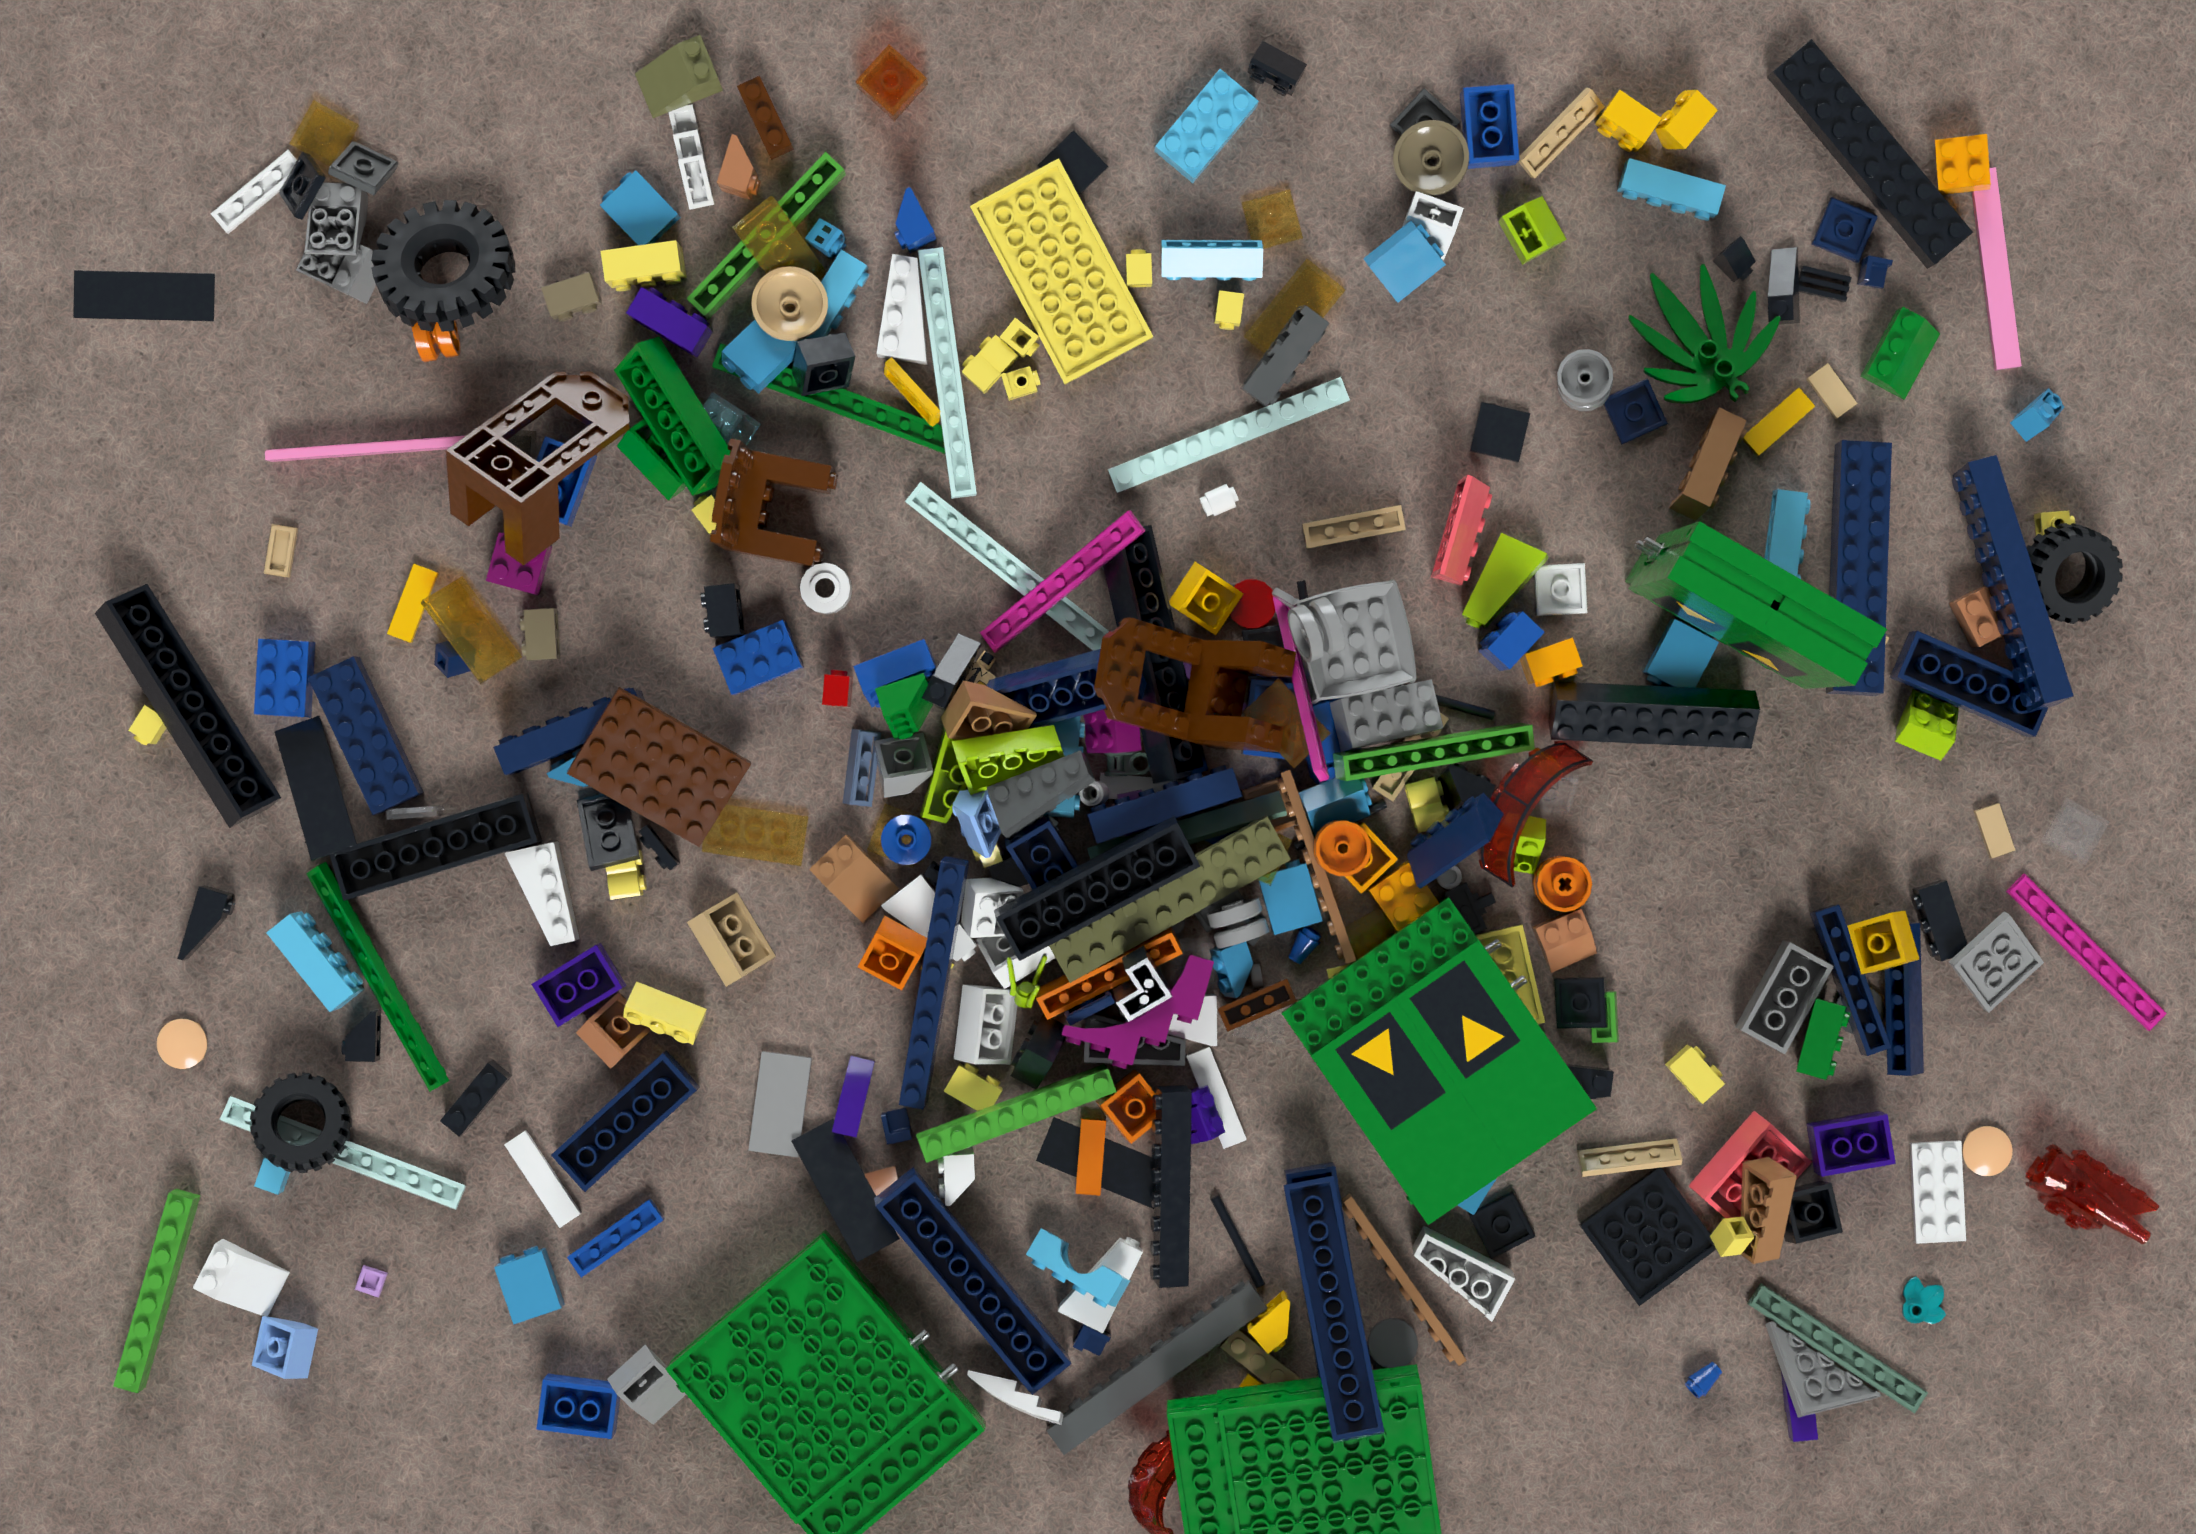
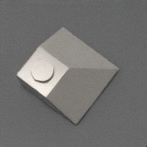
M923 733L913 734V736L907 739L888 738L874 741L884 798L909 794L933 774Z

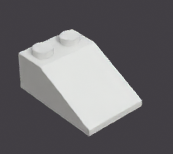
M221 1239L215 1243L193 1289L215 1300L262 1316H268L290 1272L225 1239Z

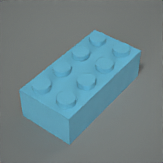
M1219 69L1157 143L1155 152L1190 182L1194 183L1257 108L1259 101L1224 71Z
M302 911L291 913L266 932L267 935L329 1012L342 1008L364 990L361 986L363 980L356 972L353 971L351 973L345 966L348 963L345 957L340 952L335 953L330 947L332 944L331 940L325 933L317 931L314 927L316 922L309 913L306 912L304 914Z

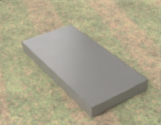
M762 1051L748 1151L799 1157L791 1141L802 1135L812 1057Z

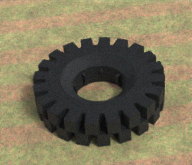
M444 200L441 211L438 210L436 202L433 201L423 204L425 214L422 216L419 215L415 207L404 212L406 224L395 218L387 226L390 235L381 233L376 242L379 250H373L371 261L374 267H371L384 304L387 305L388 310L395 317L400 315L403 323L413 327L418 322L421 330L433 332L435 324L438 322L441 332L453 331L454 320L459 319L463 328L475 324L472 317L473 313L476 312L484 319L493 313L490 302L500 306L507 296L504 289L511 290L514 282L512 273L516 272L515 260L504 228L498 220H494L490 212L484 208L479 212L475 204L464 202L460 209L457 200ZM456 252L467 257L469 262L467 270H465L461 277L450 283H428L421 276V270L425 263L438 254Z

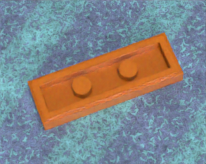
M1081 1118L1075 1194L1101 1195L1106 1120Z

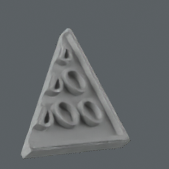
M1771 1321L1765 1324L1797 1417L1881 1397L1880 1392L1877 1390L1873 1391L1864 1385L1862 1380L1848 1371H1843L1834 1365L1832 1360L1820 1352L1813 1351L1805 1345V1342L1790 1332L1786 1333L1777 1327L1775 1322Z

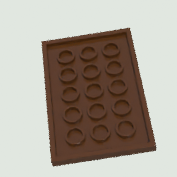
M618 687L568 768L567 774L700 847L751 766V761Z

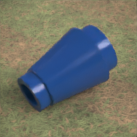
M1309 926L1303 927L1302 930L1299 929L1288 957L1294 962L1302 964L1303 960L1321 943L1319 941L1321 934Z
M1711 1362L1687 1377L1688 1381L1685 1383V1386L1699 1399L1702 1395L1706 1396L1722 1374V1371L1714 1362Z

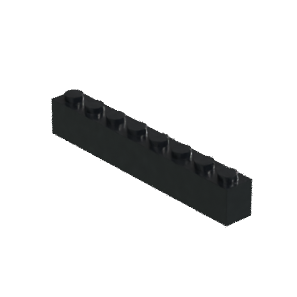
M1186 1085L1156 1086V1095L1152 1097L1153 1109L1156 1110V1119L1152 1120V1131L1155 1134V1144H1152V1157L1155 1159V1168L1151 1170L1152 1182L1155 1183V1192L1151 1193V1204L1154 1208V1216L1151 1217V1230L1154 1232V1241L1150 1243L1151 1255L1154 1256V1265L1150 1266V1277L1159 1288L1189 1286L1192 1091Z

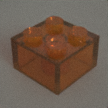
M890 44L855 81L857 88L894 122L928 85L927 78Z

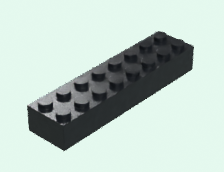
M1555 681L1548 723L1551 740L1751 749L1760 706L1757 693L1754 690Z
M524 793L358 843L356 846L330 854V858L343 901L538 843L542 841L529 795Z
M1172 816L995 909V918L1018 960L1021 961L1201 866L1175 816Z

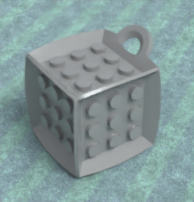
M1391 579L1385 582L1346 587L1303 600L1296 599L1279 588H1275L1272 592V595L1288 606L1289 609L1300 605H1305L1309 609L1311 601L1326 597L1333 605L1340 619L1345 637V647L1343 650L1330 655L1324 651L1322 658L1309 663L1301 656L1312 704H1316L1321 700L1371 693L1416 681L1415 658L1410 628L1395 580Z

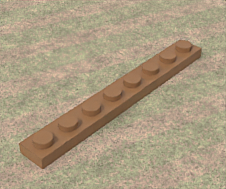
M1291 770L1280 772L1282 778L1277 779L1281 792H1287L1289 802L1285 804L1290 817L1295 816L1298 825L1294 826L1297 839L1298 841H1304L1306 849L1302 850L1305 862L1306 864H1312L1314 873L1310 874L1314 888L1320 887L1323 897L1318 899L1322 911H1328L1331 920L1327 921V926L1331 936L1336 935L1339 943L1335 945L1339 960L1344 959L1346 964L1356 961L1326 872L1314 857V837Z
M1349 1193L1343 1197L1342 1201L1345 1204L1342 1206L1343 1211L1349 1219L1353 1217L1359 1224L1356 1227L1357 1231L1364 1240L1370 1239L1374 1245L1370 1248L1378 1261L1382 1258L1388 1265L1384 1269L1392 1281L1398 1279L1402 1287L1399 1288V1291L1406 1301L1412 1299L1417 1307L1413 1310L1421 1322L1425 1319L1431 1326L1428 1332L1435 1342L1441 1340L1445 1346L1442 1352L1451 1363L1455 1360L1458 1366L1466 1362L1467 1360L1351 1194Z

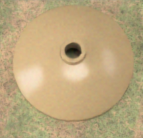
M781 267L770 271L760 279L752 294V312L757 324L768 335L779 340L797 341L807 338L821 327L827 315L828 297L823 284L815 275L802 268ZM792 306L795 310L789 313L786 311V308Z

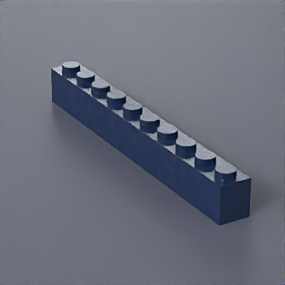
M944 856L940 862L899 1105L923 1110L928 1103L969 860Z

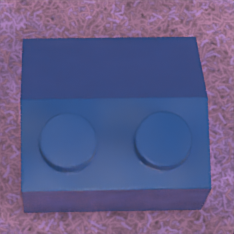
M911 187L907 188L895 223L898 231L894 233L902 250L907 248L909 253H912L936 240V236Z

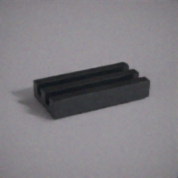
M1802 266L1799 275V292L1846 302L1847 292H1849L1850 288L1849 283L1852 277ZM1809 273L1821 277L1843 281L1844 284L1840 285L1836 283L1806 277L1805 274ZM1803 282L1839 290L1842 293L1839 295L1805 287Z

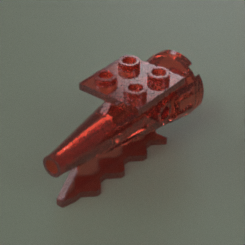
M2049 1145L2045 1148L2048 1152L2041 1159L2038 1155L2027 1170L2025 1177L2029 1179V1182H2025L2026 1186L2046 1195L2040 1196L2038 1201L2045 1205L2044 1209L2049 1213L2063 1217L2065 1219L2064 1223L2076 1230L2078 1228L2086 1230L2102 1229L2104 1224L2136 1240L2140 1244H2145L2149 1240L2151 1233L2133 1215L2156 1211L2159 1205L2150 1199L2144 1191L2130 1185L2124 1177L2110 1171L2104 1163L2090 1157L2085 1150H2072L2071 1155L2074 1157L2071 1159L2057 1145Z

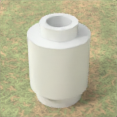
M1227 484L1204 493L1205 496L1199 498L1207 517L1212 514L1216 516L1236 507L1235 502L1239 501L1233 487L1228 488Z
M1094 781L1079 792L1080 799L1088 806L1102 805L1109 798V789L1103 782ZM1095 790H1097V796H1096V798L1094 797V794H1093Z

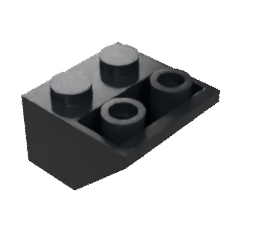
M1262 41L1250 61L1247 73L1251 74L1250 78L1259 84L1266 82L1272 85V90L1282 96H1286V94L1292 96L1307 64Z
M1450 764L1438 777L1450 811L1453 809L1458 811L1467 799L1472 796L1476 798L1482 793L1491 799L1496 785L1490 783L1491 780L1486 776H1476L1468 772V769L1460 764Z

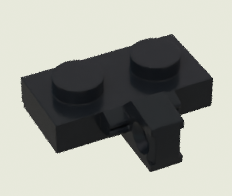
M1467 882L1443 892L1445 897L1450 898L1474 934L1487 929L1482 915L1487 913L1485 907L1496 903L1492 892L1482 897L1479 896L1478 892L1472 894Z

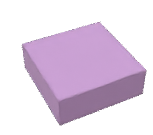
M363 1265L355 1290L379 1298L388 1273Z

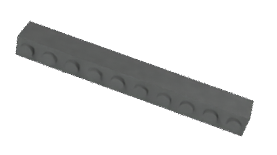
M1249 1280L1246 1283L1243 1281L1236 1283L1230 1289L1232 1293L1224 1298L1221 1295L1210 1303L1212 1306L1205 1312L1202 1310L1196 1312L1190 1317L1191 1322L1185 1327L1182 1324L1175 1327L1170 1332L1171 1337L1163 1342L1162 1339H1159L1149 1347L1151 1351L1146 1355L1138 1354L1129 1361L1130 1366L1124 1371L1119 1368L1109 1376L1110 1381L1103 1386L1101 1383H1098L1088 1391L1090 1395L1085 1399L1077 1398L1068 1405L1069 1410L1063 1414L1062 1425L1048 1421L1049 1425H1047L1046 1431L1063 1455L1067 1454L1268 1309L1267 1304Z

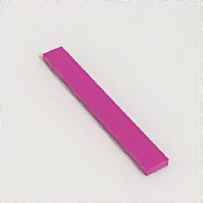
M1131 510L1124 513L980 632L992 651L996 653L1145 532V529Z
M1273 597L1284 648L1296 652L1291 678L1313 772L1319 781L1322 782L1329 779V773L1301 655L1294 643L1288 624V610L1290 609Z
M2022 874L2009 887L2006 892L2147 1031H2150L2167 1014L2026 874Z

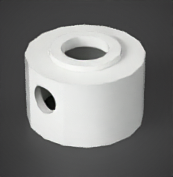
M821 563L814 565V567L806 571L801 579L800 592L802 599L808 607L818 613L832 614L837 613L847 605L851 598L852 585L846 572L838 566ZM823 578L832 580L835 585L834 593L827 598L820 597L815 590L816 583Z

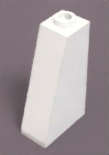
M921 874L881 906L913 931L928 937L935 890L923 874ZM959 922L953 959L958 961L962 958L963 961H966L976 953L974 948L977 944L973 938L968 936Z
M1205 994L1198 1021L1192 1020L1191 1024L1177 1020L1178 1015L1173 1014L1168 1034L1210 1046H1217V996L1215 994ZM1120 1010V1016L1124 1017V1020L1128 1022V1020Z
M1126 1237L1125 1240L1119 1238L1088 1273L1094 1272L1103 1265L1129 1280L1143 1253V1249L1139 1247L1140 1243L1130 1237ZM1072 1289L1060 1302L1058 1312L1104 1333L1116 1307L1107 1304L1106 1308L1092 1301L1094 1296L1086 1292L1083 1295Z

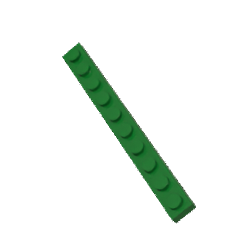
M720 343L712 367L741 378L735 372L730 373L723 366L722 350L727 345ZM785 368L766 386L768 389L945 454L942 426L936 424L932 427L925 419L842 388L801 396L792 370L789 368Z
M326 862L316 866L306 873L429 1092L450 1081L444 1067L439 1063L432 1046L422 1033L421 1026L416 1022L409 1010V1005L400 994L396 982L388 973L383 959L375 950L371 938L366 934L360 923L358 915L353 911L348 900L343 901L333 871Z

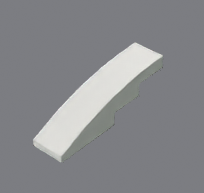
M694 105L683 106L669 112L688 206L689 210L714 205Z
M968 1370L967 1376L990 1395L1012 1408L1035 1418L1062 1425L1064 1415L1061 1412L1041 1408L1042 1400L1039 1396L1018 1392L1020 1384L1017 1381Z

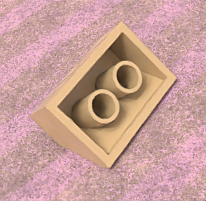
M738 893L733 894L687 922L725 986L732 984L776 957Z

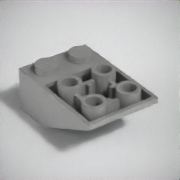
M348 183L322 184L309 207L305 254L357 255L367 219L368 195L365 191Z
M359 244L357 255L305 254L304 252L296 271L365 304L368 303L376 286L371 267H374L371 261L373 250Z
M646 1344L607 1379L615 1393L631 1409L653 1425L686 1395L685 1392L679 1391L676 1386L677 1383L665 1370L667 1365Z

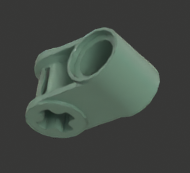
M1104 753L1107 755V771L1104 772V776L1143 775L1150 771L1149 763L1143 771L1135 769L1133 764L1138 756H1143L1147 759L1146 753ZM1115 757L1117 758V769H1115Z

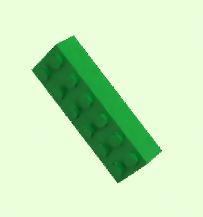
M660 337L636 343L614 369L615 373L692 496L714 489L718 485L724 455L730 456L731 450H728V445Z

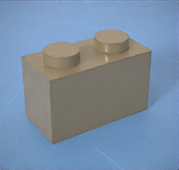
M590 272L541 287L550 316L554 320L558 319L559 322L572 319L573 313L582 311L583 314L594 312L597 310V306L602 304L593 275Z
M558 609L523 610L524 616H520L521 631H525V641H522V654L526 656V660L561 659Z

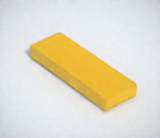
M892 357L885 362L884 375L930 426L936 425L940 420L941 411Z
M1797 388L1745 434L1743 441L1759 456L1811 411L1815 405L1800 388Z
M413 564L388 629V635L409 643L413 642L439 574L438 572Z

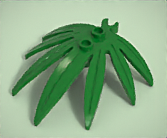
M1705 264L1700 266V298L1704 319L1712 340L1707 338L1699 324L1672 291L1654 273H1651V285L1664 317L1677 338L1694 357L1632 315L1628 316V320L1640 336L1656 351L1672 362L1696 372V374L1683 371L1645 367L1643 372L1646 375L1661 382L1678 386H1693L1673 391L1665 395L1664 400L1678 404L1695 403L1715 395L1725 386L1729 390L1730 399L1734 402L1738 401L1739 397L1735 390L1740 389L1745 395L1748 394V385L1743 381H1738L1737 378L1752 368L1762 357L1776 333L1781 317L1777 316L1767 324L1754 338L1746 352H1743L1749 340L1755 317L1756 291H1753L1739 317L1732 348L1728 349L1721 306Z

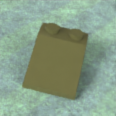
M701 35L674 45L635 73L652 118L723 91Z

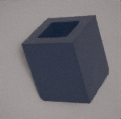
M1867 256L1862 259L1857 284L1883 289L1887 268L1892 266L1893 260L1874 256Z
M463 637L436 644L434 665L447 678L470 672L474 669L475 649Z
M906 1108L881 1113L887 1145L912 1139L913 1135Z
M1082 1323L1073 1342V1347L1080 1351L1084 1348L1099 1356L1106 1343L1110 1341L1111 1333L1107 1331L1101 1333Z

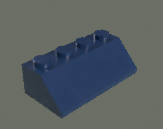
M1484 793L1476 798L1470 797L1458 811L1456 809L1451 810L1445 816V820L1434 822L1425 834L1419 833L1411 840L1410 844L1412 846L1407 853V857L1419 889L1491 841L1504 813Z

